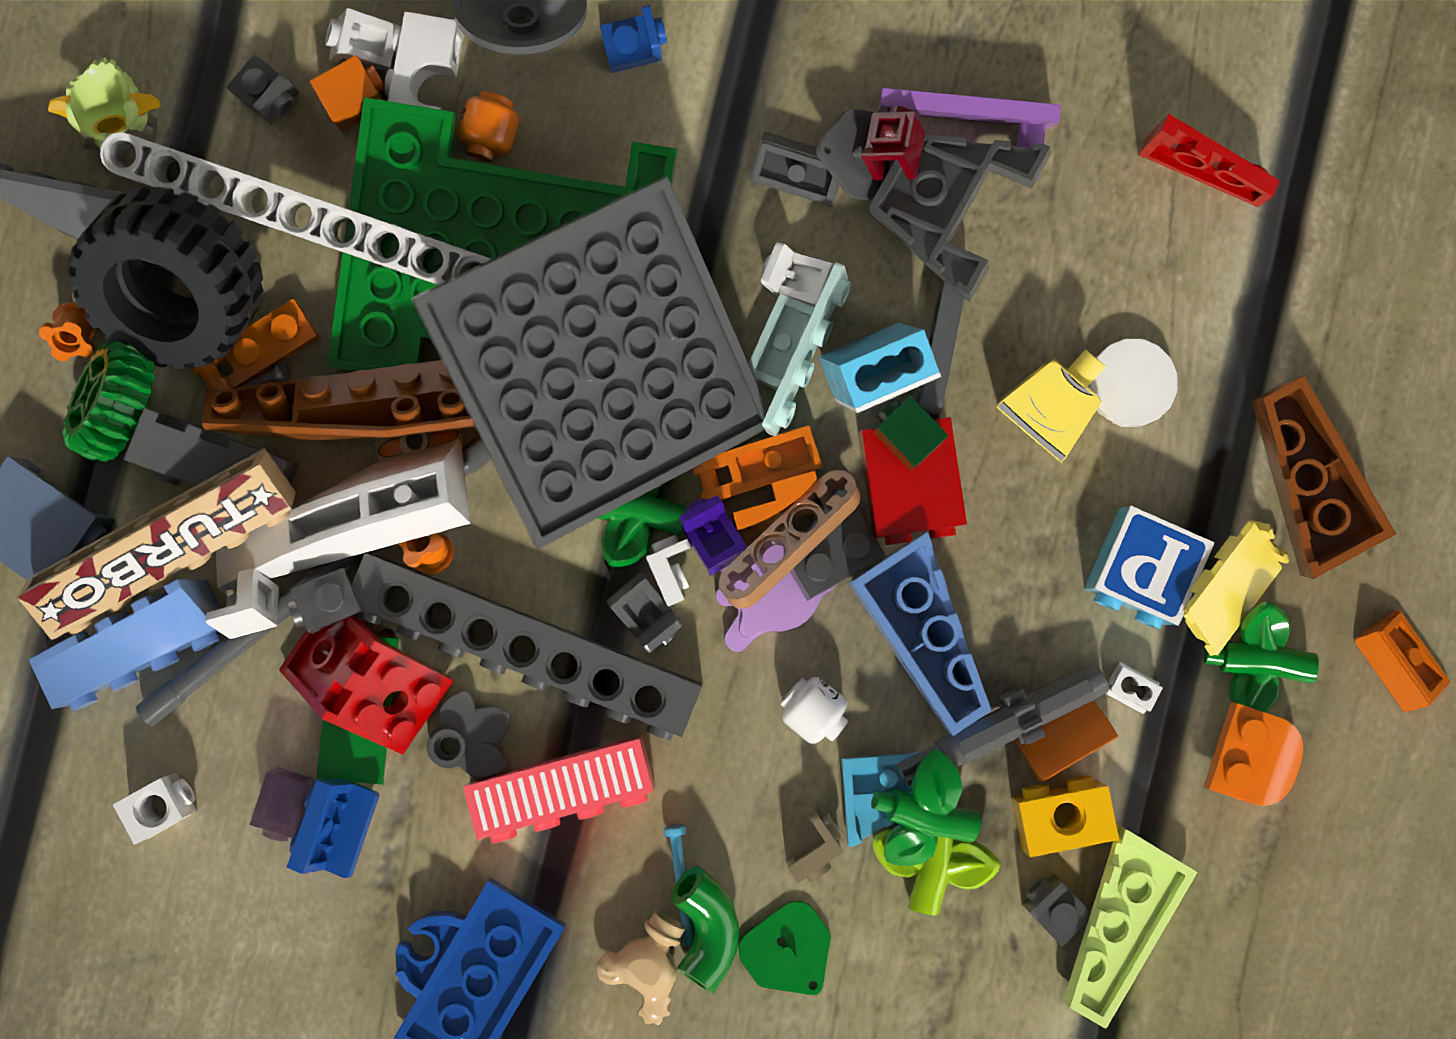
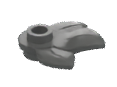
M469 691L453 695L441 707L439 726L428 737L427 752L430 759L442 768H455L459 766L472 777H486L501 772L508 766V762L495 745L501 741L507 732L511 715L509 712L496 707L475 709V703ZM446 737H452L457 741L458 749L455 753H448L444 750L443 741Z

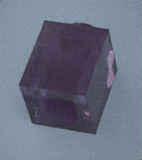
M280 767L266 772L249 825L263 829L261 834L269 839L288 841L289 837L292 838L296 831L300 829L306 812L304 808L305 798L318 779Z

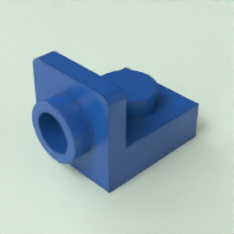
M650 5L641 7L642 15L600 26L611 73L662 61L660 45L668 44L662 18L653 19Z

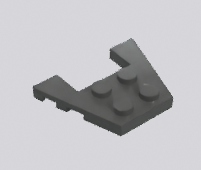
M925 134L916 179H907L898 160H895L869 205L870 214L963 299L970 302L989 268V263L985 258L950 244L952 238L989 172L1033 188L1050 157L1051 147L1034 143L1033 148L1011 146V141L994 140L993 144L967 142L965 137Z

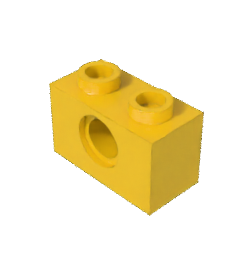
M1091 775L1067 779L1066 787L1050 790L1049 784H1038L1022 788L1023 795L1011 797L1021 850L1029 857L1119 840L1109 786L1098 780L1094 781ZM1062 803H1071L1073 807L1072 818L1066 824L1057 825L1054 821L1055 809Z

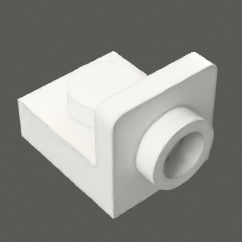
M346 8L337 20L331 19L327 29L325 45L331 47L329 60L338 63L342 58L350 59L357 55L362 64L367 66L374 65L376 69L387 71L391 66L394 52V30L399 25Z
M673 535L653 544L652 548L655 553L646 557L667 606L684 600L685 597L682 590L689 588L680 564L677 563L671 566L668 558L692 547L688 539L679 542L677 536Z

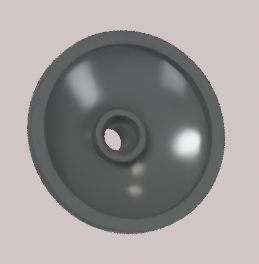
M452 0V8L457 26L466 37L476 44L501 54L533 55L556 48L578 32L586 18L587 0Z

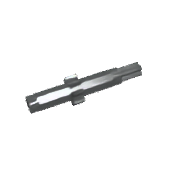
M1092 663L1027 695L1023 688H1015L998 697L1003 707L981 717L956 735L948 734L934 742L935 745L897 763V770L901 774L904 784L910 787L918 765L933 749L943 752L955 767H958L1018 738L1021 745L1024 743L1029 745L1046 736L1041 727L1042 725L1109 691L1107 680L1101 669L1095 663Z

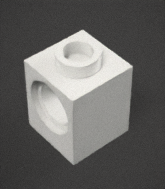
M177 773L161 777L113 804L134 845L155 836L197 812L193 804L195 796L192 788L187 781L182 778L180 779ZM155 795L162 797L166 803L167 811L164 817L158 815L153 809L152 803Z

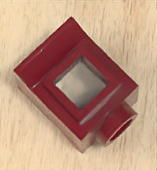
M892 106L885 113L872 114L866 146L861 153V157L874 180H882L885 169L883 166L884 160H898L907 179H916L925 138V131L916 112H912L903 106Z

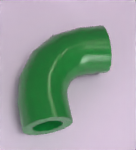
M694 866L679 878L671 893V902L690 917L695 929L693 943L677 969L696 985L714 995L726 977L737 953L739 921L733 900L720 883L700 866Z

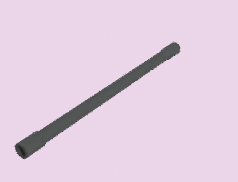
M479 435L462 448L465 477L476 472L491 460ZM365 553L318 565L279 595L278 625L291 615L287 604L294 600L291 588L342 568L346 572L360 561ZM275 627L233 639L226 637L176 678L167 681L136 706L138 715L149 726H155L183 704L190 694Z

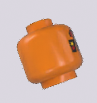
M481 91L479 96H473L466 100L456 129V136L461 143L467 146V155L484 162H491L493 156H506L511 152L520 124V116L513 109L514 103L510 99L493 92Z

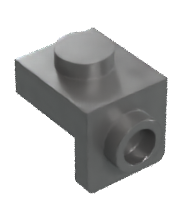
M343 568L290 589L294 600L287 604L292 618L298 628L305 625L307 632L312 634L320 631L322 627L362 612Z

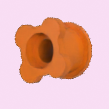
M77 303L58 305L52 315L53 324L49 322L43 323L39 329V336L46 340L52 349L51 355L60 361H67L69 357L78 355L90 357L95 349V344L88 339L93 338L98 331V327L94 329L89 324L85 316L86 310L79 308Z
M438 533L398 543L404 552L403 562L409 567H415L418 572L424 575H435L444 571L452 562L455 552L450 539Z

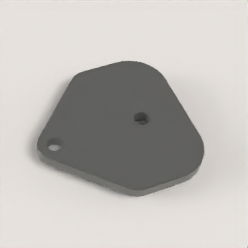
M858 109L846 110L838 117L816 145V155L850 198L873 200L890 170V160H884L883 166L885 169L882 180H874L861 157V153L866 146L871 118L874 112Z

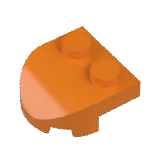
M1231 701L1203 787L1255 805L1266 806L1279 802L1291 790L1301 766L1303 741L1299 731L1285 719Z

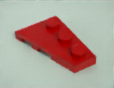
M1168 114L1145 138L1138 153L1141 157L1256 207L1261 206L1274 196L1280 180L1268 174V171L1262 166L1250 163L1171 114Z

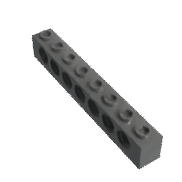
M364 554L352 584V589L362 611L355 614V616L377 625H380L382 619L398 625L397 633L417 641H422L424 635L440 641L438 649L460 658H463L465 652L482 658L480 666L496 673L505 674L507 668L523 674L521 682L539 690L546 691L548 685L565 691L563 699L583 707H588L590 701L606 707L604 715L622 723L629 724L631 718L648 724L646 729L648 733L671 741L673 734L679 737L683 736L703 685L430 575H424L417 570L377 554ZM398 586L405 588L410 598L408 606L401 612L395 610L390 603V595ZM440 602L450 608L452 615L450 623L445 628L437 627L431 619L433 607ZM480 619L487 620L493 627V637L486 645L478 643L472 635V628ZM521 635L531 638L535 644V654L529 661L517 658L513 650L515 640ZM561 652L570 653L577 660L578 668L572 677H563L555 669V659ZM610 669L616 672L620 680V685L616 692L607 694L598 689L596 675L600 670ZM653 686L660 691L662 703L658 708L646 710L639 705L637 692L641 687Z

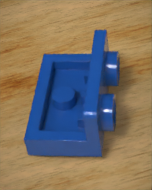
M344 778L316 780L315 785L309 790L305 798L304 808L306 812L300 829L296 831L290 842L289 851L291 856L286 868L300 874L325 870L342 878L351 877L373 817L379 793Z

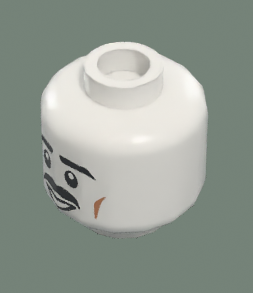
M801 677L780 703L784 708L782 713L784 723L810 744L818 743L824 737L833 741L848 722L842 716L847 707L846 699L819 677H812L808 681Z

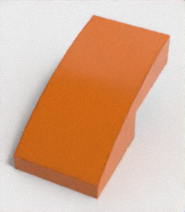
M815 471L771 483L770 487L774 501L733 513L737 531L760 524L795 503L817 480Z

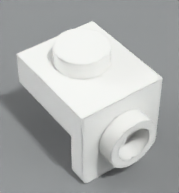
M777 242L772 254L764 262L761 283L777 297L783 294L815 307L834 264L794 253L786 244Z

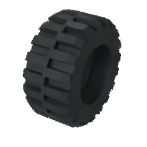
M142 187L132 189L128 194H120L112 199L78 237L77 243L72 247L69 256L70 267L68 272L71 287H76L73 291L75 301L79 308L86 310L85 316L89 324L94 329L98 327L105 334L104 339L111 344L119 341L126 345H132L144 357L153 361L154 366L162 368L172 364L174 369H190L193 365L195 367H203L212 364L215 359L224 357L231 350L257 312V307L262 301L264 290L261 282L263 274L260 263L253 261L257 256L250 241L244 242L240 236L242 234L240 227L233 220L230 223L220 215L222 211L210 203L206 206L198 202V196L188 192H182L180 195L174 194V189L155 187L151 191L150 188ZM141 260L156 263L174 273L186 284L194 298L178 295L163 287L148 273Z

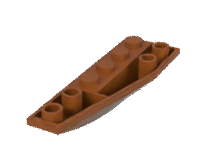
M442 360L207 391L202 416L204 430L302 440L390 438L475 427Z

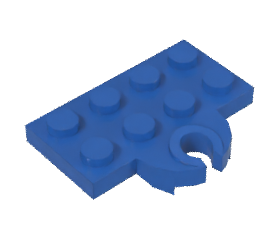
M492 878L485 884L467 916L450 910L433 911L418 918L407 929L414 935L425 934L429 936L434 942L435 950L430 956H420L414 952L411 943L403 940L398 943L395 974L402 987L417 999L398 1029L394 1039H499L567 924Z

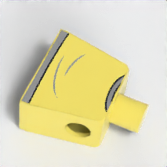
M1086 349L1068 369L1056 358L1052 357L1005 394L997 402L996 408L1062 463L1102 402L1101 397L1088 386L1106 366Z

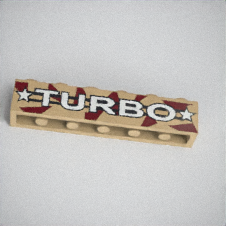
M263 448L28 577L17 598L51 640L66 632H69L71 635L77 634L87 628L94 621L95 616L108 610L109 613H115L127 606L137 593L145 589L153 592L163 587L171 580L172 574L186 567L188 570H194L210 559L211 553L225 545L228 549L240 545L250 537L251 531L264 524L267 527L279 524L290 515L296 492L269 453Z

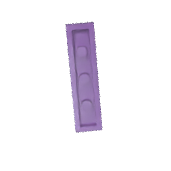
M882 88L879 94L877 112L885 113L889 107L903 106L912 112H916L917 116L1019 125L1017 146L1033 148L1034 143L1044 144L1046 128H1052L1059 123L1061 105Z

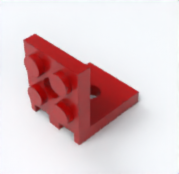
M355 615L322 627L320 631L313 634L307 632L306 629L279 668L282 675L321 719L403 755L453 680L446 673L381 641ZM400 690V696L397 701L390 706L384 707L385 698L391 692Z

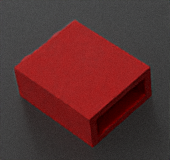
M951 417L934 419L949 436L911 471L873 433L876 428L861 430L858 434L872 531L875 538L885 537L886 546L911 542V533L929 531L930 539L955 536V527L967 524Z

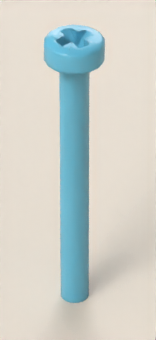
M683 824L669 825L664 828V836L670 837L676 882L685 873L681 835L686 834V828ZM679 909L681 923L686 927L683 933L684 946L689 947L694 940L692 920Z

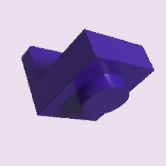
M718 495L709 500L700 499L695 501L679 517L685 536L710 576L731 564L747 548L726 514L723 502Z

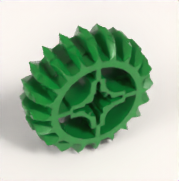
M115 341L111 344L105 342L100 345L98 350L92 353L89 363L85 364L84 371L78 378L77 385L71 393V401L66 407L68 411L63 421L65 425L63 429L65 446L80 454V456L91 460L97 459L106 462L118 456L119 452L126 448L127 441L133 437L143 409L147 408L148 398L152 394L151 385L155 380L153 374L155 370L154 362L144 357L143 354L139 353L130 344L126 345Z

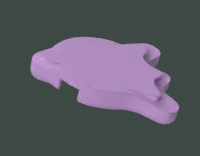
M778 545L770 547L764 553L763 561L770 564L780 561L785 554V548ZM756 563L751 566L753 571L756 570L760 577L763 575ZM789 572L758 603L745 609L737 608L738 616L725 635L727 647L734 652H741L762 633L786 631L800 626L812 616L823 596L833 590L834 587L807 601ZM738 580L734 587L744 591L749 585L747 582L744 583ZM718 589L716 594L718 603L722 606H732L721 590Z

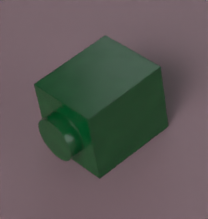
M909 396L902 404L894 398L875 416L881 424L873 433L910 471L916 468L949 436L912 396Z

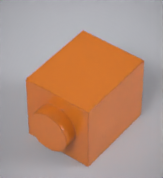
M357 55L310 80L329 117L341 132L361 122L364 97L383 100L380 92L385 90V84L374 65L365 68Z

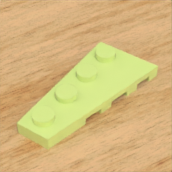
M1120 825L1117 828L1119 840L1112 843L1063 1000L1069 1008L1105 1029L1108 1027L1197 874L1195 870Z

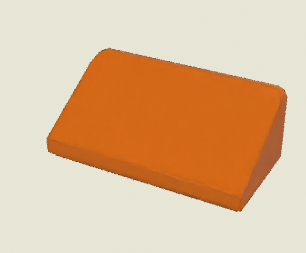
M1399 609L1374 624L1355 640L1359 650L1405 712L1430 706L1451 682Z
M1093 700L1042 725L1045 737L1029 745L1025 743L1021 745L1018 738L1013 741L1035 778L1043 782L1113 741L1119 735Z

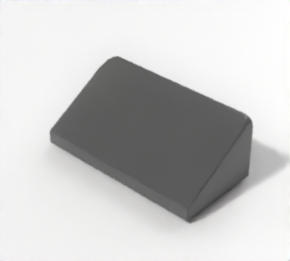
M764 132L759 143L749 181L833 207L839 184L816 155V147L773 133Z

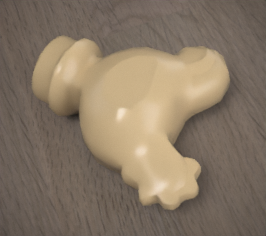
M654 911L650 920H646L644 923L648 933L647 937L628 942L618 952L610 951L604 954L596 965L599 980L611 985L628 984L642 994V1006L638 1009V1015L643 1017L644 1023L647 1025L651 1023L659 1025L663 1022V1017L670 1015L668 1004L672 999L669 993L677 978V966L670 954L669 947L678 946L682 943L681 937L686 929L675 918L663 912Z

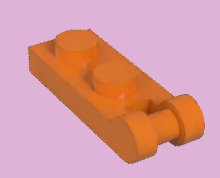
M293 298L245 328L231 350L224 357L215 359L212 364L203 367H195L193 365L191 369L196 376H202L208 386L205 389L206 392L223 388H237L267 373L275 364L286 361L321 339L299 302ZM228 361L234 372L223 378L217 367Z
M808 425L725 451L692 468L694 476H699L703 488V492L700 493L701 499L709 500L718 495L723 501L769 486L773 482L817 471L823 467L810 426ZM728 466L733 482L720 486L716 470Z

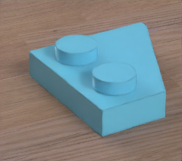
M919 752L841 757L848 847L860 844L864 838L884 826L887 828L895 823L885 818V812L871 807L872 796L875 791L889 794L894 788L911 794V786L908 787L904 784L896 764Z

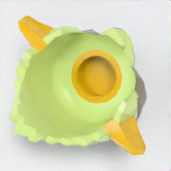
M104 57L99 62L94 60L83 74H79L75 80L70 81V87H66V96L49 100L48 110L68 118L69 124L72 125L73 129H76L84 149L98 150L99 148L101 149L104 140L108 136L118 132L127 133L154 143L157 137L158 118L148 112L160 108L161 103L159 99L151 94L140 93L132 78L126 72H123L119 66H116L114 60L110 59L108 61Z

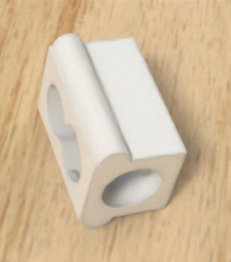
M1119 662L1108 681L1109 691L1105 694L1144 714L1146 710L1151 712L1163 687L1159 686L1160 683ZM1129 677L1132 685L1144 686L1145 696L1139 699L1136 692H1124L1121 688L1122 680Z

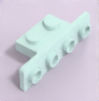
M835 262L815 307L786 295H779L748 364L755 381L777 390L762 423L763 428L770 435L776 436L781 427L787 428L796 410V403L793 402L798 388L799 386L805 388L812 376L815 364L811 360L817 346L824 347L831 334L833 322L829 320L835 306L842 307L847 299L851 282L848 281V275L843 264Z

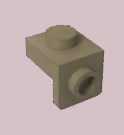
M816 809L808 813L811 822L821 837L786 860L787 867L797 883L805 878L809 882L817 880L832 868L829 862L843 853L838 840L844 837L830 814L821 818Z

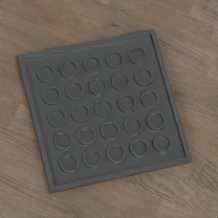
M668 177L654 180L411 298L537 549L546 546L765 430L762 423L768 408Z

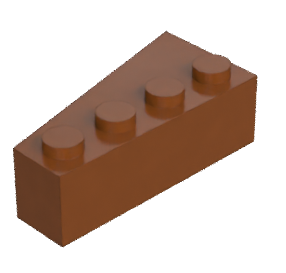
M1305 375L1291 378L1252 400L1300 576L1315 579L1396 535L1395 530Z

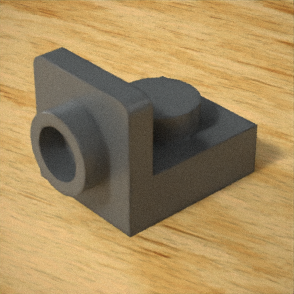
M255 54L226 86L232 94L270 125L277 118H283L291 111L295 104V97L299 93L285 76L277 73Z
M1054 873L1048 879L1046 877L1039 878L1027 890L1025 894L1027 899L1022 905L1062 947L1088 923L1091 912Z

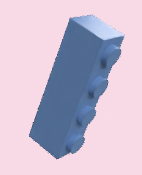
M926 532L847 583L945 731L954 736L992 710L973 657L968 650L957 613H955L942 570L939 568L932 549V542L928 532Z
M177 579L164 586L166 592L152 597L151 595L145 596L132 603L131 606L135 613L130 615L129 612H123L108 616L95 623L93 626L94 634L89 636L88 632H82L73 635L29 659L51 709L70 706L71 711H76L98 701L96 693L109 686L113 692L125 688L139 680L136 673L150 666L153 672L161 670L178 662L177 653L191 646L193 651L196 652L220 641L217 635L220 632L206 623L207 612L221 609L208 580Z

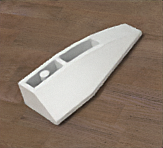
M455 440L374 463L292 507L290 515L279 524L272 527H267L264 524L251 531L250 537L240 545L228 549L225 545L216 550L217 589L223 592L237 588V573L250 568H255L268 579L470 524L461 442Z

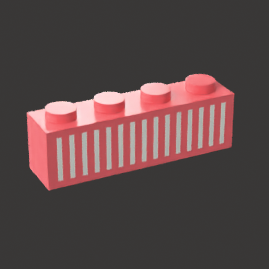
M642 735L473 780L463 786L476 839L490 837L491 843H498L518 836L516 829L533 825L535 832L560 825V817L577 813L578 820L604 813V805L618 801L621 802L622 808L648 801L646 794L654 792L655 783Z

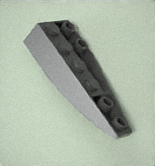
M0 163V198L48 226L75 239H78L112 199L120 194H128L96 188L78 181H71V183L59 181L52 176L36 171H28V174L13 172V168ZM141 260L145 266L169 271L156 263Z

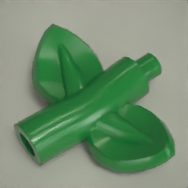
M662 485L597 518L607 521L601 533V548L607 563L613 567H624L634 564L643 558L651 546L652 532L650 527L681 536L683 529L679 517L685 513L687 505L657 497L662 488Z
M1269 601L1259 604L1245 616L1240 628L1243 643L1227 642L1218 655L1210 656L1206 649H1204L1203 653L1204 664L1219 665L1222 673L1234 674L1229 688L1230 700L1232 702L1265 713L1275 705L1279 698L1280 680L1278 677L1314 684L1319 670V659L1316 653L1285 647L1291 632L1290 620L1279 606Z
M937 749L930 751L918 765L912 779L911 794L894 788L889 794L875 791L872 796L871 807L885 812L887 820L899 823L890 832L885 841L884 857L888 863L899 866L919 865L933 857L938 837L971 843L979 834L981 815L978 811L956 807L962 793V780L952 761Z

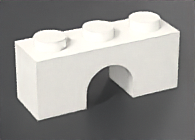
M404 11L402 26H396L393 35V51L397 53L394 69L389 68L385 78V94L389 96L388 101L442 110L441 107L419 102L418 91L421 84L431 76H457L464 34L457 26L455 20Z

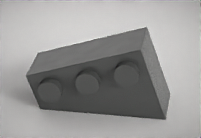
M144 408L124 460L154 470L153 477L164 482L180 486L181 481L196 486L261 449L213 431L204 430L200 426L176 417ZM269 453L291 485L299 464Z

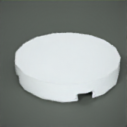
M1124 339L1107 346L1096 357L1106 368L1088 387L1102 399L1096 411L1107 420L1112 421L1111 423L1120 427H1140L1158 420L1171 408L1178 391V374L1172 359L1158 345L1144 339Z

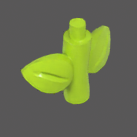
M894 827L884 830L873 837L874 852L888 872L894 876L909 878L917 875L908 908L923 914L939 915L948 883L964 890L976 889L989 882L997 874L1001 865L996 855L978 842L973 841L970 843L961 840L953 842V839L938 837L934 855L926 862L913 866L893 865L888 863L884 857V845Z

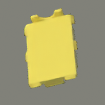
M1251 520L1241 529L1238 537L1230 535L1214 556L1221 560L1217 561L1211 571L1204 569L1189 589V592L1195 594L1183 609L1185 612L1183 616L1195 637L1205 642V649L1210 656L1220 653L1245 616L1252 610L1282 569L1278 561L1283 563L1290 561L1286 551L1279 548L1271 540L1274 539L1275 535L1270 524Z

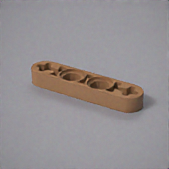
M834 470L822 476L724 569L720 575L719 589L730 605L735 608L745 609L758 603L856 509L860 503L861 494L854 477L844 470ZM836 488L839 491L846 490L847 494L842 498L838 495L832 497L831 492ZM819 502H821L824 509L826 507L828 508L829 512L827 514H824L823 510L818 505ZM806 515L818 517L817 525L811 531L798 532L795 530L796 523L801 517ZM778 545L785 548V554L780 561L772 564L763 561L764 553L770 547ZM755 563L757 564L760 571L763 573L761 577L758 575L756 570L753 571V569L751 568V566ZM741 580L744 583L747 582L749 587L742 591L739 588L736 589L734 584Z

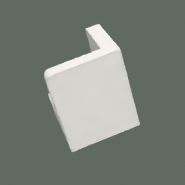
M255 568L238 572L237 593L228 596L227 607L207 612L206 623L230 639L278 626L279 586Z

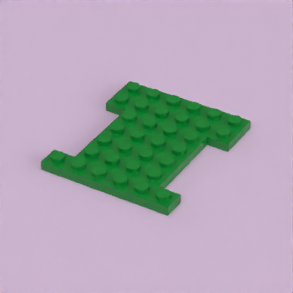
M364 97L348 210L493 259L661 177H668L672 186L678 150L677 148L632 141L625 187L451 158L457 114L451 111ZM351 219L347 220L344 243L352 240L355 235L356 228ZM395 234L386 236L381 242L380 249L386 259L396 255L399 250V240ZM439 249L430 250L424 257L423 264L428 273L437 272L443 264V256ZM343 252L327 367L358 371L421 363L424 338H430L411 298L438 284ZM474 264L468 270L477 267L481 264Z

